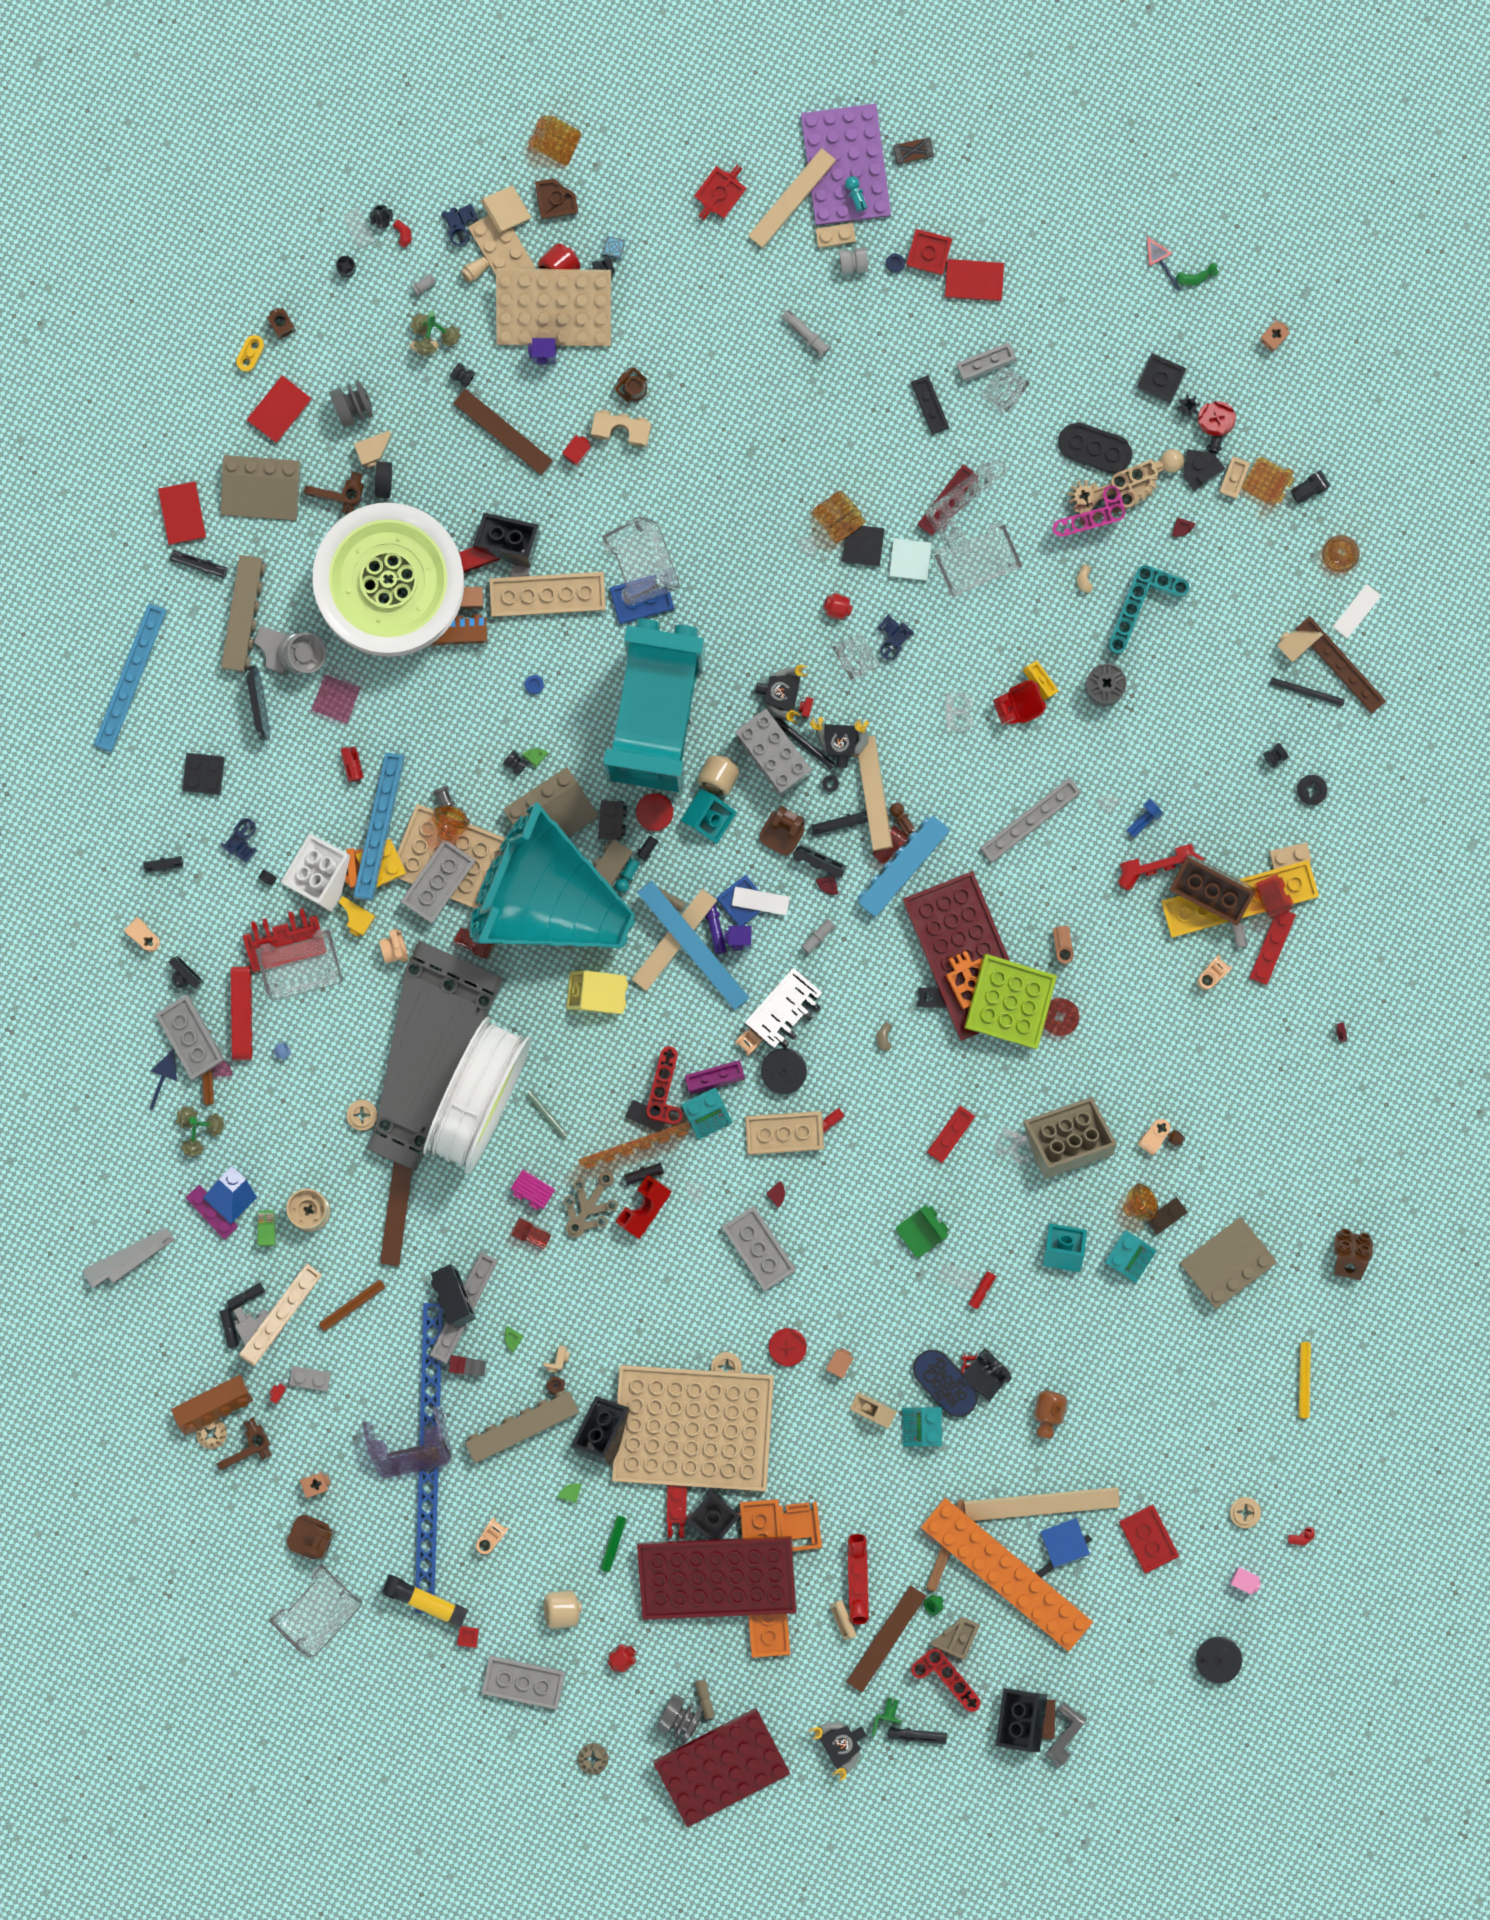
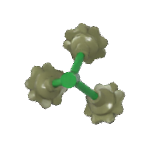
M429 311L428 315L418 313L412 317L410 325L414 334L424 336L422 341L414 343L417 352L422 356H429L437 350L430 342L432 327L435 326L442 332L441 339L443 340L441 343L448 347L457 344L461 336L459 333L460 329L455 328L453 325L449 328L441 327L435 322L434 311Z
M181 1107V1110L177 1111L176 1122L180 1123L181 1128H192L191 1138L188 1141H183V1145L180 1146L184 1155L188 1157L201 1155L204 1146L195 1138L196 1128L198 1126H206L207 1133H211L213 1137H216L217 1134L221 1135L225 1127L223 1117L214 1113L209 1115L208 1121L198 1122V1112L194 1111V1107Z

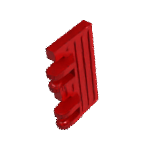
M304 908L299 909L304 926L297 927L293 912H288L292 930L290 931L288 923L272 927L273 935H271L267 918L262 919L266 936L263 937L259 936L258 926L255 921L251 922L255 940H252L251 933L243 934L242 936L252 971L256 972L327 953L317 915L309 917L311 924L309 925Z

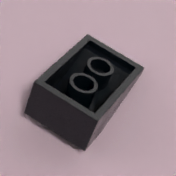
M484 512L473 547L510 564L530 568L540 538L539 525Z
M595 1396L572 1442L571 1447L574 1452L580 1457L611 1467L620 1448L630 1408Z

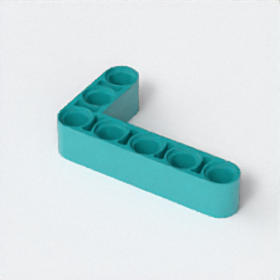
M1148 565L1140 566L1135 574L1108 645L1109 651L1113 655H1120L1124 652L1149 587L1176 598H1183L1189 591V583L1185 579ZM1145 570L1149 573L1150 577L1142 579L1139 573ZM1164 577L1168 583L1166 586H1160L1157 579ZM1177 584L1184 585L1185 592H1177L1175 586ZM1140 588L1143 595L1141 597L1134 596L1133 589ZM1126 607H1135L1136 613L1133 615L1128 614ZM1122 623L1127 624L1129 631H1120L1119 625ZM1119 641L1123 647L1121 650H1115L1112 643Z

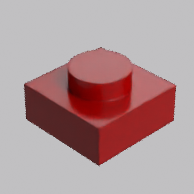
M806 697L805 701H801L799 712H802V718L809 719L814 698Z
M281 1383L278 1386L274 1385L269 1393L272 1396L270 1401L278 1404L287 1386Z
M461 1626L457 1645L477 1648L479 1628Z

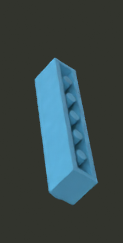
M926 817L920 824L921 830L918 833L914 831L907 839L909 841L906 847L901 846L895 853L896 859L893 862L889 860L882 868L885 870L881 876L877 874L870 882L872 884L868 891L864 889L857 897L860 899L858 905L872 917L876 918L950 832V829L936 817Z

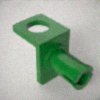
M887 1698L884 1714H877L875 1717L870 1738L875 1736L878 1720L896 1725L902 1724V1720L895 1718L899 1700L894 1699L891 1707L892 1698Z

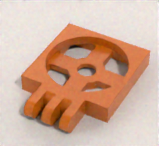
M966 950L962 952L965 960H962L960 954L955 955L958 963L955 962L953 957L948 959L953 972L945 975L962 1010L969 1007L971 1001L962 998L961 993L968 990L973 995L975 986L973 988L969 987L968 982L973 980L976 985L978 978L972 976L969 968L980 970L982 963L981 958L972 962ZM962 972L965 978L964 984L956 986V976Z

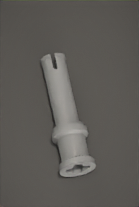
M790 309L781 316V319L806 341V346L808 348L811 347L818 354L819 359L824 357L832 346L830 344L827 345L818 333H813Z

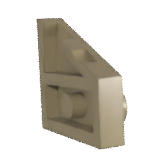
M962 1616L935 1638L930 1645L965 1660L980 1624Z

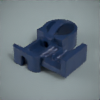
M472 204L458 210L453 207L449 212L444 211L441 213L442 218L446 219L450 228L448 230L450 241L456 247H464L470 240L469 233L463 224L467 225V222L470 220L479 221ZM460 231H464V232H465V234H466L465 240H463V237H462ZM455 233H457L460 243L454 242L453 237Z
M889 614L879 624L877 629L880 631L884 630L887 633V637H889L882 644L880 653L884 659L891 661L897 658L902 650L901 645L910 634L914 635V631L904 623H900V626H898L899 623L891 618ZM887 644H892L888 648V650L883 654L884 646H886ZM896 646L897 652L895 656L887 657Z
M244 818L235 826V833L225 844L221 842V845L231 855H235L234 851L237 852L236 855L247 864L258 850L250 848L248 846L249 843L244 841H248L256 832V824L251 819ZM249 821L240 831V825L243 822ZM253 824L252 833L243 835L246 829Z

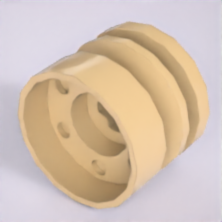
M309 1188L300 1189L293 1193L288 1200L286 1207L287 1215L290 1221L301 1230L307 1232L317 1231L328 1222L330 1205L326 1198L316 1190ZM312 1206L314 1213L308 1214L305 1210L306 1208L310 1209Z

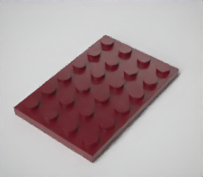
M757 1708L653 1760L656 1770L687 1827L791 1774Z

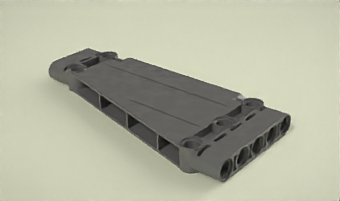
M418 941L405 968L378 1119L366 1149L417 1171L424 1155V1146L418 1147L415 1144V1140L419 1136H423L425 1140L427 1139L434 1117L453 1074L482 1021L489 1016L488 1013L493 1006L504 978L423 941ZM414 957H415V958H417V959H419V960H421V961H423V962H425V963L422 964V963H420V962H418V961H416V960H413V959H414ZM412 965L420 967L417 975L410 974L409 970ZM431 965L434 966V967H436V968L441 969L442 972H440V971H438V970H436V969L431 968ZM448 973L458 977L459 980L449 976ZM447 981L455 983L453 990H445L444 985ZM467 981V982H469V983H472V984L476 985L477 987L475 988V987H473V986H471V985H469V984H466L465 982ZM483 989L494 993V995L484 992ZM484 996L490 999L489 1005L485 1007L479 1004L480 998ZM384 1120H388L391 1124L387 1131H383L380 1128V1124ZM376 1131L386 1135L387 1138L377 1135ZM393 1139H395V1140H397V1141H399V1142H402V1143H404L405 1145H404V1146L399 1145V1144L393 1142ZM413 1147L421 1151L422 1153L419 1154L413 1150H410V1148Z

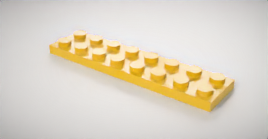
M1309 860L1238 879L1256 888V893L1242 918L1319 897ZM1181 896L1161 901L1171 938L1229 922Z

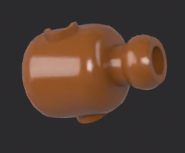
M1051 1391L1039 1392L1034 1409V1418L1040 1421V1426L1036 1430L1038 1437L1052 1439L1054 1437V1425L1063 1424L1065 1413H1067L1068 1401L1065 1395Z

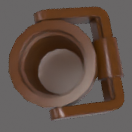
M628 368L618 378V382L614 385L613 390L627 403L629 401L637 402L645 398L647 394V378L636 368ZM633 371L638 375L630 377ZM621 385H623L624 394L618 390Z

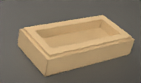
M840 1600L829 1604L843 1640L856 1637V1632L843 1601Z

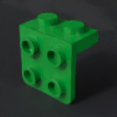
M923 1206L896 1227V1231L915 1257H921L949 1236L947 1234L949 1231L948 1227L943 1221L939 1223L936 1219L938 1214L932 1206Z

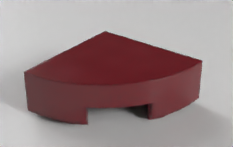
M1177 517L1172 537L1187 535L1192 531L1195 523Z
M828 876L816 879L818 887L823 892L838 895L835 877Z
M1344 1022L1336 1024L1335 1029L1339 1042H1347Z
M781 1181L766 1193L778 1208L782 1205L785 1198V1188Z

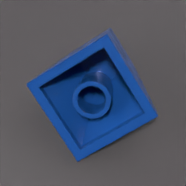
M231 1166L212 1186L203 1199L228 1223L232 1224L257 1199V1196L248 1181Z

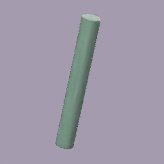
M532 1090L526 1094L562 1139L569 1135Z

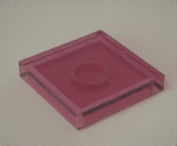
M324 675L311 710L348 724L361 688Z

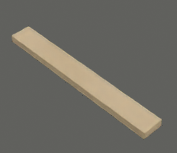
M1114 1487L964 1501L965 1514L973 1521L1118 1508L1120 1507L1119 1489Z

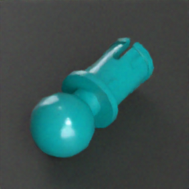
M850 176L845 180V187L851 191L849 197L853 200L856 212L864 211L868 206L862 194L863 189H858L860 185L858 178Z
M629 858L623 873L620 872V875L623 876L622 879H618L614 885L618 893H626L629 890L628 882L629 880H634L633 876L641 863Z

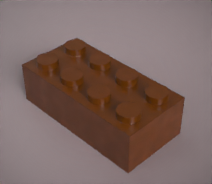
M1189 853L1169 889L1238 926L1256 893V888Z

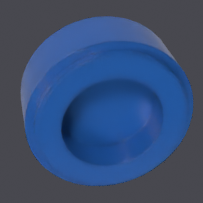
M538 675L529 676L525 681L527 692L533 695L541 693L544 688L543 679Z

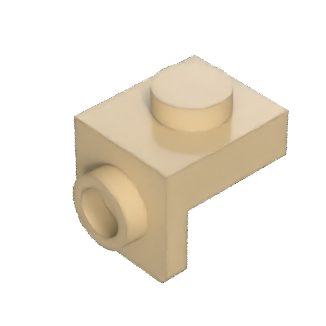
M559 1346L555 1364L544 1362L543 1366L547 1367L546 1371L558 1373V1369L563 1370L564 1362L568 1363L570 1351H566L567 1347Z

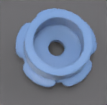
M285 1042L276 1043V1048H274L275 1055L278 1059L286 1060L291 1055L288 1045Z

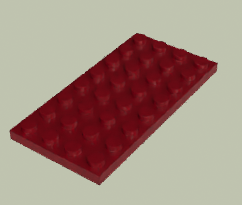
M971 871L902 899L960 1041L980 1033L964 1028L970 1006L962 1010L945 976L953 972L948 959L953 957L955 962L958 963L955 955L960 954L962 960H965L962 952L966 950L972 962L980 958L982 960L984 954L1010 961L974 872ZM969 968L972 976L978 977L979 970ZM962 972L956 976V986L964 984L965 978ZM970 980L968 982V986L973 988L975 986V982L973 980ZM967 990L961 993L962 998L969 1001L972 1000L973 995L971 991Z
M792 1536L637 1543L643 1620L797 1613Z

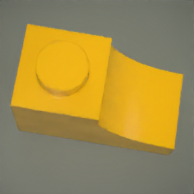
M342 896L338 903L347 911L349 932L357 937L359 935L365 936L376 916Z

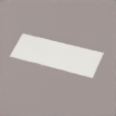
M1366 584L1333 625V628L1348 639L1381 595Z
M735 887L732 906L787 915L790 897Z

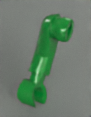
M1213 262L1207 270L1201 271L1197 275L1179 272L1176 275V279L1182 286H1198L1208 279V276H1217L1219 272L1218 266Z

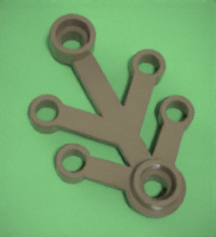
M604 1171L599 1175V1184L588 1201L584 1189L585 1182L582 1179H577L574 1182L581 1212L577 1217L573 1196L568 1195L564 1198L563 1202L567 1206L570 1219L566 1224V1232L569 1236L577 1238L586 1229L594 1227L603 1228L607 1225L608 1220L604 1216H599L596 1220L584 1221L590 1214L608 1210L615 1211L618 1208V1203L615 1200L595 1205L605 1187L613 1184L614 1177L612 1173ZM608 1175L610 1177V1180L607 1183L603 1182L602 1180L603 1176ZM578 1181H581L583 1183V1187L581 1189H578L576 1187V1183ZM567 1198L573 1199V1203L571 1205L566 1204ZM610 1202H615L616 1207L614 1209L608 1207ZM600 1218H604L606 1221L602 1226L598 1223ZM574 1224L579 1226V1230L576 1232L572 1230V1225Z

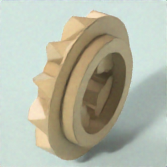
M357 1100L349 1106L347 1120L354 1129L364 1131L370 1129L376 1123L378 1114L376 1107L371 1102ZM361 1107H363L364 1113L370 1114V1116L364 1117L363 1124L359 1117L354 1116L360 1113Z
M723 1352L713 1359L711 1371L724 1372V1369L719 1368L718 1365H725L728 1359L729 1366L735 1368V1370H728V1372L741 1373L742 1364L735 1354Z
M218 1419L196 1430V1439L201 1446L207 1449L220 1447L227 1437L226 1427ZM217 1427L214 1434L218 1439L210 1437L206 1440L208 1433L205 1428L212 1430Z
M1249 1497L1238 1498L1230 1509L1231 1520L1241 1528L1253 1527L1261 1517L1259 1504ZM1245 1504H1247V1510L1254 1512V1514L1247 1515L1244 1521L1243 1515L1237 1513V1511L1244 1510Z

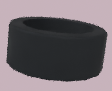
M377 461L375 497L390 498L392 462Z

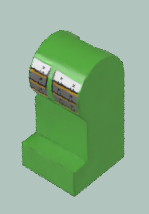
M259 1210L258 1246H277L275 1211Z

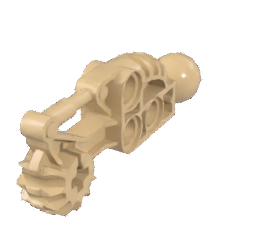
M1168 449L1162 454L1160 460L1153 462L1151 459L1118 472L1112 477L1110 484L1100 488L1096 483H1092L1088 487V480L1084 481V486H1082L1080 481H1077L1078 488L1073 485L1070 487L1075 493H1068L1069 497H1074L1068 502L1069 504L1076 503L1073 510L1079 514L1091 511L1098 501L1104 499V489L1108 486H1116L1114 479L1120 477L1124 480V486L1117 488L1120 491L1121 497L1124 495L1131 497L1132 502L1126 505L1123 503L1125 510L1140 504L1139 501L1142 500L1144 502L1146 497L1153 495V490L1157 489L1156 481L1158 480L1159 472L1164 470L1170 473L1180 471L1184 466V456L1176 449ZM1133 471H1140L1142 478L1135 480L1132 477ZM1113 488L1108 489L1106 492L1107 498L1114 495L1115 499L1117 491ZM1081 492L1089 495L1087 497V502L1084 499L1079 498L1081 496ZM1114 507L1111 513L1116 514L1122 510L1119 507ZM1100 512L1094 513L1093 521L1103 517V514ZM1080 517L1079 524L1085 526V520Z

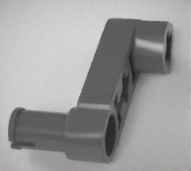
M1065 1701L1056 1711L1070 1721L1069 1725L1045 1753V1756L1059 1768L1071 1755L1064 1748L1088 1720L1080 1712H1076L1068 1706Z

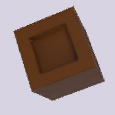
M276 308L269 313L267 319L279 340L296 331L284 308ZM283 318L286 322L283 326H277V319Z

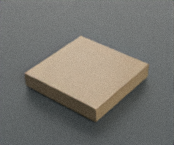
M513 185L481 200L482 205L499 233L527 222L532 218Z

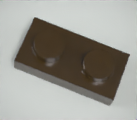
M1175 1197L1145 1220L1155 1234L1158 1235L1188 1212L1179 1199Z

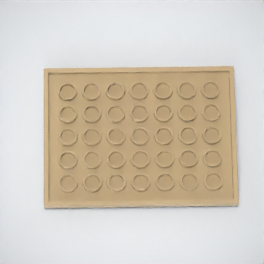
M620 1365L617 1403L629 1407L630 1411L619 1451L613 1461L612 1481L767 1491L774 1375Z

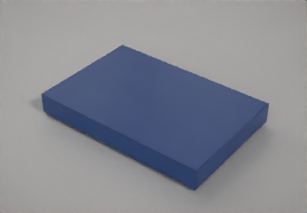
M665 573L609 588L619 625L636 621L637 618H647L675 610Z

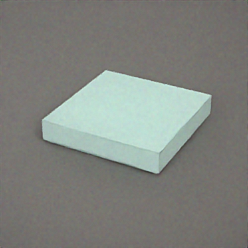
M894 538L889 577L927 581L932 543Z

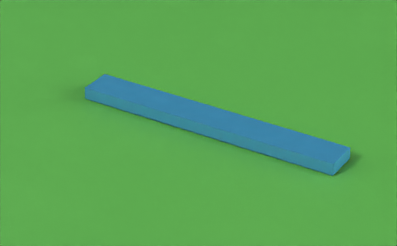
M150 603L148 604L94 746L113 752L167 610Z
M385 752L353 895L355 899L374 900L405 756L401 754Z
M652 880L637 891L638 895L734 1010L749 999L745 991Z

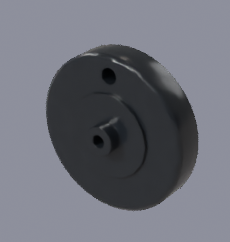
M776 1049L770 1052L762 1062V1080L768 1089L777 1094L793 1093L805 1082L807 1076L806 1063L803 1057L792 1049Z
M1216 1636L1208 1638L1199 1646L1195 1656L1197 1670L1206 1680L1219 1684L1226 1683L1234 1679L1240 1672L1242 1654L1239 1647L1232 1640Z

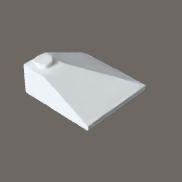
M309 833L280 883L332 912L342 894L350 855Z

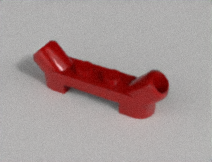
M1187 844L1175 848V856L1140 866L1138 858L1119 864L1122 874L1117 883L1123 889L1130 891L1135 886L1140 875L1146 874V877L1155 875L1157 870L1163 868L1165 871L1173 870L1176 868L1175 865H1182L1188 853L1204 861V858L1195 853L1193 844Z
M856 1533L848 1537L849 1615L851 1623L861 1625L869 1621L867 1538L863 1534Z

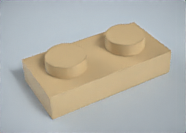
M853 223L815 229L818 249L856 243Z
M1232 456L1219 493L1237 499L1250 463Z
M1307 842L1269 851L1273 869L1306 860L1312 861Z

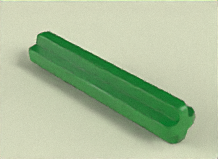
M618 1515L616 1517L601 1564V1570L611 1571L627 1520L623 1516Z

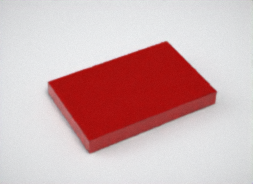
M947 259L945 298L1002 302L1004 263Z
M282 375L250 414L247 421L277 444L312 401V398Z
M196 481L158 488L168 544L173 545L207 538Z
M1153 1504L1118 1521L1145 1574L1179 1557Z

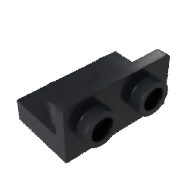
M601 800L598 839L621 841V837L625 836L626 825H623V817H627V806L624 805V801Z

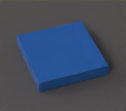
M746 874L716 898L737 926H744L761 912L759 910L732 906L735 887L759 891Z
M1077 1518L1040 1531L1054 1568L1090 1555Z

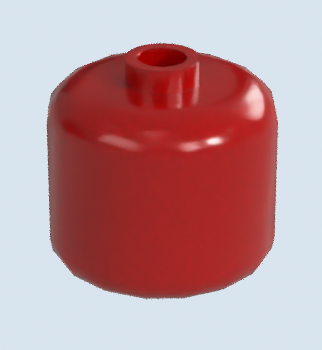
M556 243L539 259L538 267L539 269H580V261L571 248Z

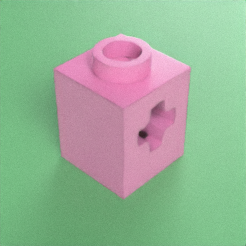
M1237 1567L1229 1584L1252 1595L1253 1592L1257 1593L1261 1582L1259 1581L1260 1577Z

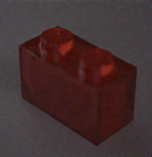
M1276 874L1254 884L1269 920L1292 910L1291 906L1294 904L1290 895H1286L1283 889L1286 886L1282 877H1278Z

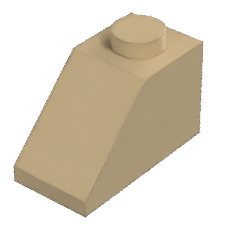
M390 430L354 443L363 468L367 467V469L376 467L377 461L381 462L392 439Z
M1293 631L1290 634L1286 632L1279 638L1281 642L1277 646L1294 662L1323 634L1310 631Z
M857 1392L849 1408L888 1429L897 1411Z

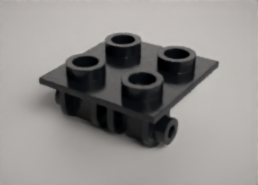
M984 1348L962 1377L990 1402L1005 1382L1011 1381L1012 1377L1010 1375L1012 1373Z

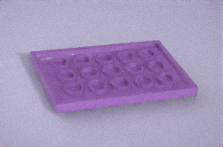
M868 104L801 113L807 164H809L821 148L837 160L811 191L816 226L890 217L891 210L877 105ZM850 176L857 177L860 182L858 189H863L862 194L868 206L864 211L856 212L853 200L849 197L851 191L845 187V180Z

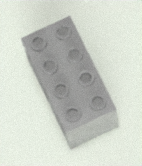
M764 709L735 731L737 740L780 797L811 776L812 769L767 709Z

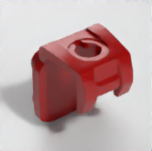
M1032 680L1021 682L1011 687L1008 693L993 699L1002 725L1017 724L1019 722L1027 723L1044 714L1046 703L1042 700L1037 683Z

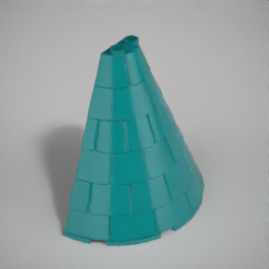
M537 802L532 804L526 811L529 814L520 816L500 845L501 855L499 854L495 860H492L475 901L479 904V907L477 906L472 912L470 921V937L473 938L472 941L478 944L596 946L597 948L624 947L628 941V937H626L628 931L635 924L634 912L618 896L606 879L599 874L591 862L581 854L554 820L552 821L542 806Z

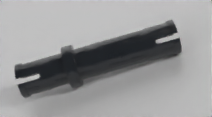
M173 550L171 553V562L179 563L203 571L206 575L212 574L223 579L227 575L228 567L213 563L212 560H203Z
M867 810L852 815L848 813L844 817L811 824L813 835L816 836L846 827L853 828L854 825L867 823Z
M889 1727L888 1740H902L905 1743L912 1741L946 1745L947 1732L912 1730L910 1727H906V1729Z

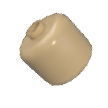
M711 755L705 760L697 780L699 785L705 790L719 796H727L730 794L739 776V769L729 758Z
M572 1590L550 1592L545 1595L544 1614L547 1626L550 1629L574 1627L578 1624L579 1613H582V1606Z

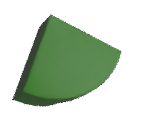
M530 749L525 751L522 756L537 768L549 753L543 749Z
M507 1326L505 1342L514 1353L524 1336Z
M573 1483L567 1485L560 1491L558 1497L576 1503L582 1484Z

